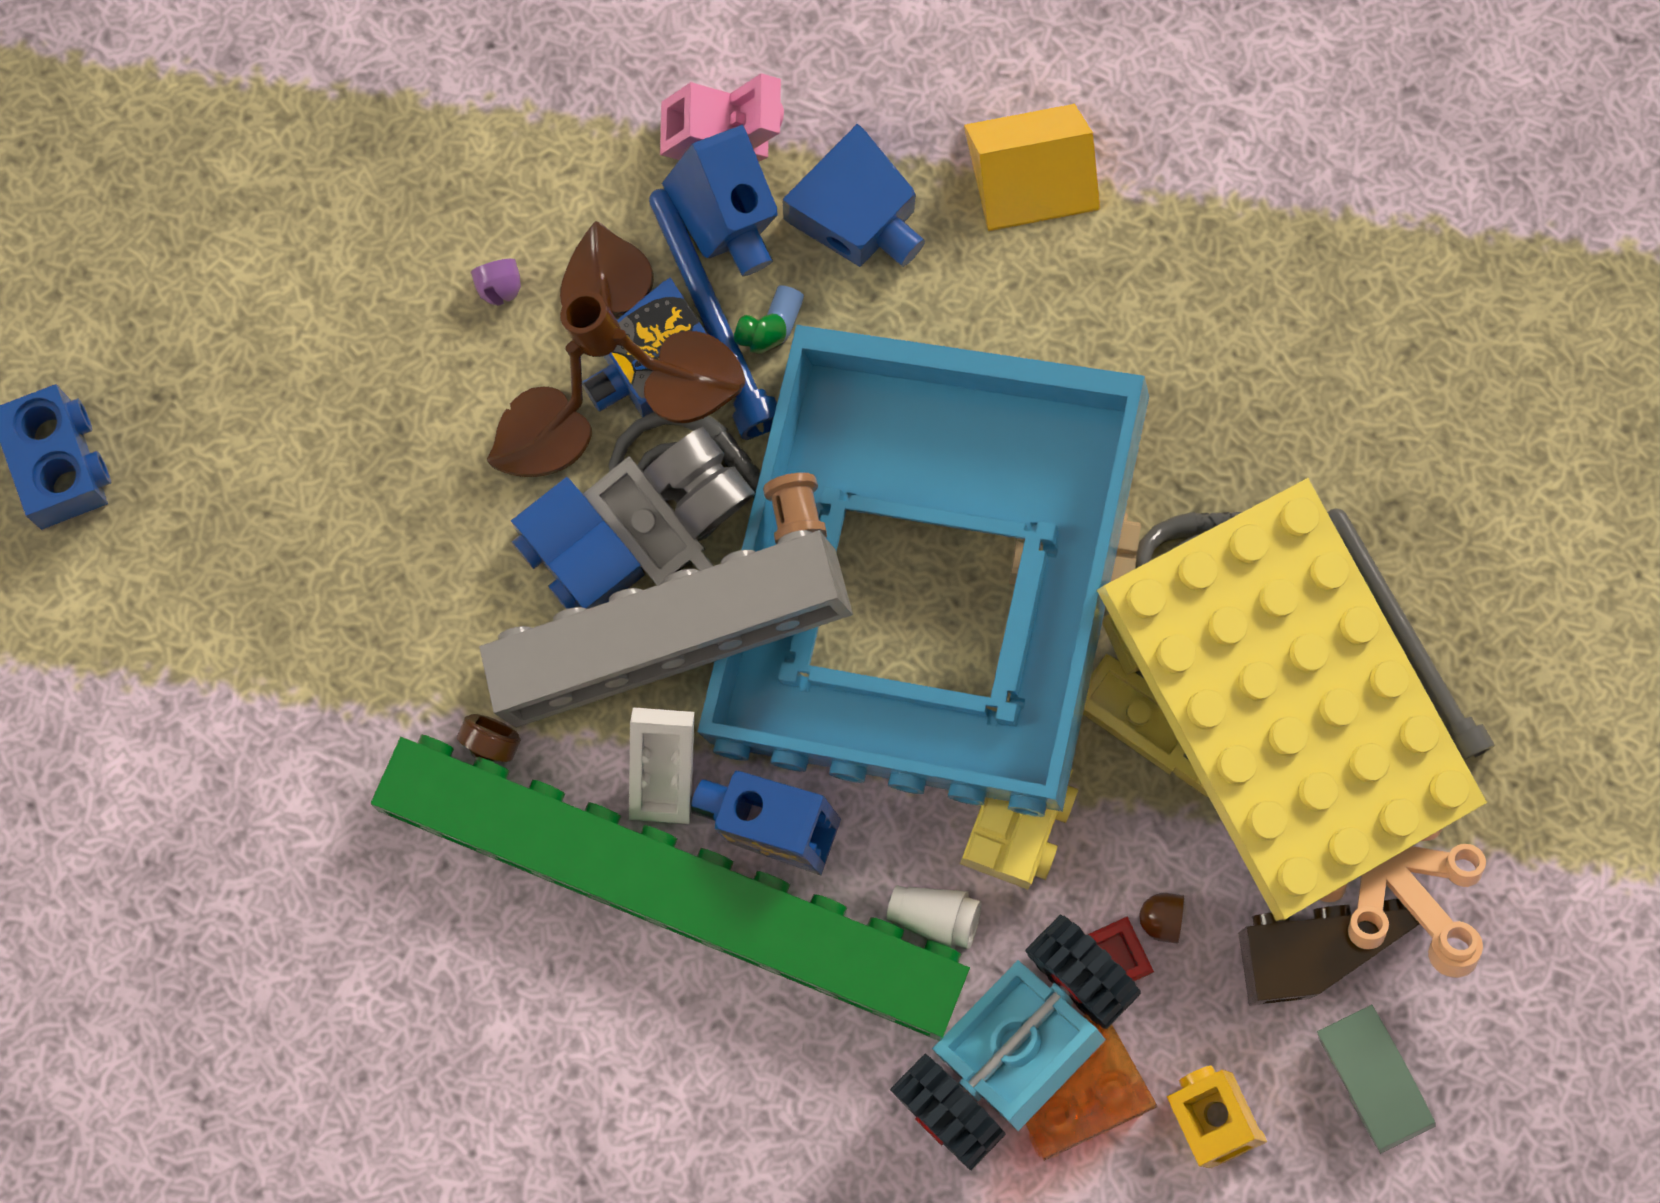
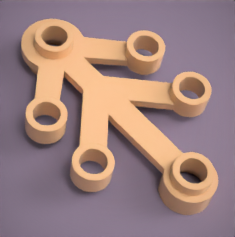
M1442 829L1422 841H1431L1437 838ZM1471 844L1457 845L1450 852L1411 846L1361 875L1357 910L1352 914L1348 927L1350 940L1356 946L1363 949H1374L1384 942L1389 928L1388 918L1383 912L1385 887L1387 885L1432 937L1428 949V957L1432 966L1438 972L1448 977L1459 978L1467 976L1476 968L1483 951V942L1479 933L1467 923L1453 922L1411 872L1448 878L1452 883L1462 887L1473 886L1481 879L1486 866V858L1483 852ZM1460 859L1470 861L1474 865L1475 870H1461L1455 861ZM1348 883L1321 898L1320 901L1335 902L1341 899L1345 894ZM1362 921L1372 922L1377 926L1379 932L1367 934L1360 930L1358 923ZM1447 939H1460L1468 945V948L1457 950L1450 946Z

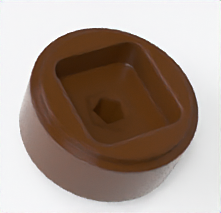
M479 714L466 716L457 735V740L470 750L474 758L481 757L489 761H512L521 741L517 731L507 724Z

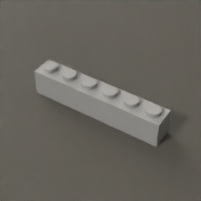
M800 530L784 535L778 540L777 545L757 552L754 550H740L730 553L722 558L719 565L701 571L685 569L674 572L665 578V583L645 590L638 588L621 590L611 595L609 602L593 608L576 607L563 610L554 615L552 622L534 628L520 626L507 629L498 635V640L481 645L479 648L493 712L517 728L851 616L853 612L835 548L820 530L815 532Z

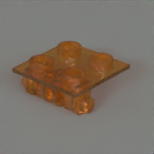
M1087 1014L1083 1015V1017L1094 1025L1106 1040L1025 1124L1030 1133L1028 1135L1037 1156L1039 1158L1042 1157L1044 1161L1055 1158L1064 1151L1085 1141L1088 1142L1100 1134H1105L1109 1130L1134 1118H1139L1144 1113L1157 1108L1154 1098L1113 1025L1107 1030L1103 1029L1099 1024L1097 1025Z

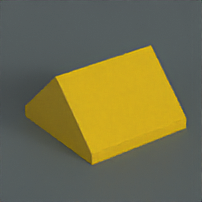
M1075 104L964 125L988 231L1100 210L1093 132Z

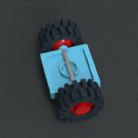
M1061 914L1025 950L1028 957L1048 977V980L1053 985L1051 987L1046 985L1017 960L947 1032L942 1040L932 1048L962 1078L959 1084L925 1053L890 1089L903 1105L916 1116L915 1120L941 1146L944 1145L971 1171L1006 1135L997 1122L971 1096L977 1101L983 1098L1019 1131L1106 1040L1099 1030L1071 1005L1073 1003L1076 1004L1078 1009L1085 1015L1087 1014L1093 1022L1107 1030L1141 994L1134 980L1125 974L1126 971L1119 964L1113 961L1112 956L1105 949H1102L1090 935H1086L1077 924L1072 923L1069 918Z

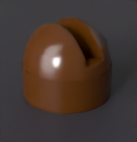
M1159 893L1151 896L1143 903L1139 913L1140 924L1150 937H1153L1154 940L1179 943L1184 895Z

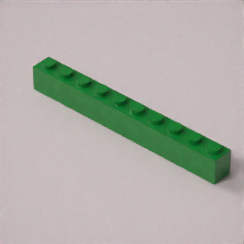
M421 734L417 743L400 736L370 803L378 812L938 1041L942 1040L970 970V967L959 963L962 955L960 952L931 940H927L924 949L901 940L904 934L903 929L878 918L870 917L867 925L844 916L847 910L846 906L830 898L813 894L811 901L808 902L788 894L790 884L768 873L756 871L754 879L731 871L734 861L714 851L700 848L697 856L675 848L678 840L676 837L657 828L644 825L641 833L620 826L618 824L622 816L603 806L588 802L583 811L562 802L565 793L541 781L532 779L529 788L507 780L510 772L508 769L487 759L476 757L473 765L451 757L454 751L452 746L430 736Z

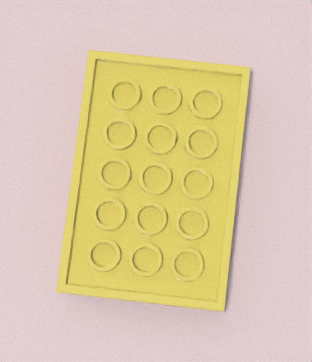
M1309 478L1097 589L1101 600L1276 921L1289 918L1487 803Z

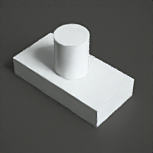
M633 708L630 720L629 820L689 824L692 805L694 712Z

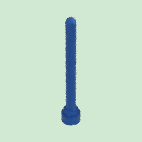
M656 189L649 197L650 206L708 335L717 338L735 354L743 368L745 386L742 388L741 393L736 396L737 399L733 403L736 411L732 415L740 436L743 440H751L771 431L777 401L775 397L767 396L764 389L757 388L739 345L733 339L734 334L681 217L666 190ZM762 422L764 427L763 432H761L756 427V425Z

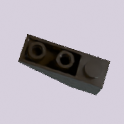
M1399 899L1384 900L1383 912L1389 921L1385 940L1377 948L1363 949L1356 946L1348 935V927L1352 917L1350 905L1313 909L1314 919L1291 922L1290 917L1285 920L1276 921L1272 912L1252 916L1253 926H1246L1238 932L1248 1004L1251 1006L1311 999L1420 925V923ZM1362 921L1358 923L1360 930L1367 934L1379 932L1377 926L1372 922Z

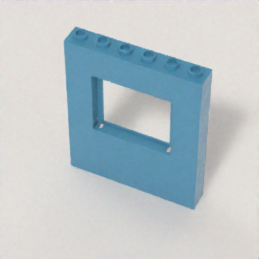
M796 325L742 550H754L757 552L776 545L774 532L778 529L772 501L765 498L763 487L768 481L791 473H810L816 477L818 488L814 492L819 521L825 523L826 539L832 544L836 552L846 510L1025 539L991 698L811 666L810 663L818 626L714 662L697 731L710 744L714 745L713 753L740 761H748L750 753L771 756L770 763L772 765L798 772H805L808 764L829 767L830 776L856 783H864L866 775L889 779V787L913 794H924L925 786L949 790L948 798L970 805H984L985 797L1009 801V810L1028 816L1044 817L1046 809L1063 812L1105 612V605L1097 589L1111 582L1150 397L1145 376ZM1042 542L1043 550L1039 551L1040 544ZM800 672L809 674V677L802 676ZM1008 692L1010 693V703L1006 702ZM987 706L997 708V712L989 710Z

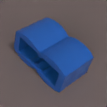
M565 477L511 520L519 534L517 538L511 541L532 569L543 563L556 580L548 585V587L565 609L576 607L590 609L607 603L611 595L630 588L645 576L637 559L568 477Z

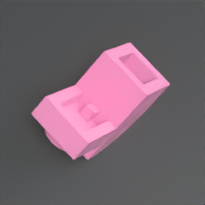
M761 73L731 93L690 82L661 102L660 155L680 160L692 143L743 124L758 162L768 158V140L780 134V127L784 117V108L781 103V79Z

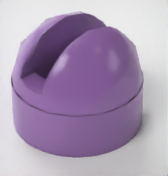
M509 258L489 262L471 271L475 289L480 298L486 302L500 306L504 304L503 300L509 302L517 297L521 283L515 259Z

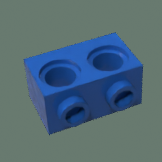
M57 384L0 405V444L25 515L41 530L107 505L108 501L102 487L111 484V478L101 454L98 451L90 453L83 434L92 431V425L79 398L71 401ZM48 420H57L56 428L49 437L35 440L36 431L42 423ZM76 472L75 481L68 490L54 493V484L62 474Z

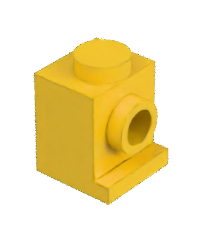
M1212 1065L1200 1068L1182 1077L1179 1080L1182 1089L1167 1096L1199 1167H1216L1268 1142L1263 1131L1259 1129L1232 1072L1223 1069L1215 1072ZM1223 1103L1228 1110V1118L1223 1125L1215 1127L1209 1122L1207 1112L1213 1104Z

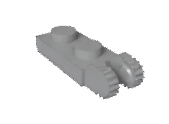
M628 456L583 493L585 498L625 544L656 585L665 583L667 576L680 571L691 561L699 571L714 566L703 554V551L706 550L698 539L694 540L674 515L675 511L666 500L661 498L631 457Z

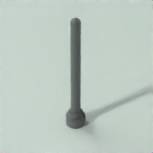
M1338 508L1328 511L1329 517L1463 760L1473 755L1476 758L1492 749L1495 744L1484 725L1480 724L1477 726L1472 717H1464L1347 514Z

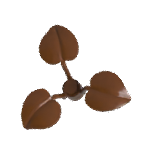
M595 221L576 247L566 268L560 290L562 305L560 319L572 338V341L565 347L566 352L570 356L571 399L568 401L563 392L553 387H536L522 392L510 403L511 410L506 408L497 427L494 445L487 457V462L494 469L510 475L541 477L555 474L568 468L582 456L592 437L590 423L584 416L576 412L583 403L581 356L583 354L592 357H603L613 352L617 345L622 346L644 367L653 370L644 386L646 401L656 415L673 423H691L704 419L738 396L745 386L743 368L735 354L724 343L711 335L698 331H683L667 337L661 346L659 360L650 357L628 337L626 332L620 328L614 315H624L651 292L654 282L652 266L647 257L637 247L615 235L603 224Z

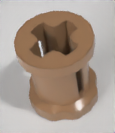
M786 474L776 477L764 485V496L767 500L772 501L778 529L774 532L776 545L778 540L784 535L800 530L812 532L820 530L827 538L825 523L819 521L814 492L818 488V483L814 474Z

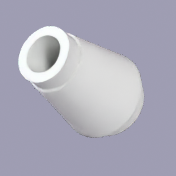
M896 885L890 898L887 920L898 923V925L952 949H955L956 946L969 949L978 928L982 903L979 900L969 898L968 891L918 887L906 888Z

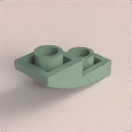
M1372 1004L1317 1031L1322 1047L1347 1089L1354 1109L1380 1154L1436 1127V1122L1419 1088Z

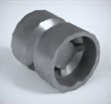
M704 427L696 429L679 440L654 460L643 472V475L663 500L676 501L677 506L674 515L694 540L703 537L715 529L755 495L754 491L735 467L724 468L721 465L724 453Z

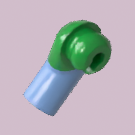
M778 286L766 316H763L760 320L750 315L740 317L733 336L735 343L742 347H749L750 352L762 354L785 343L794 326L804 294L788 286Z

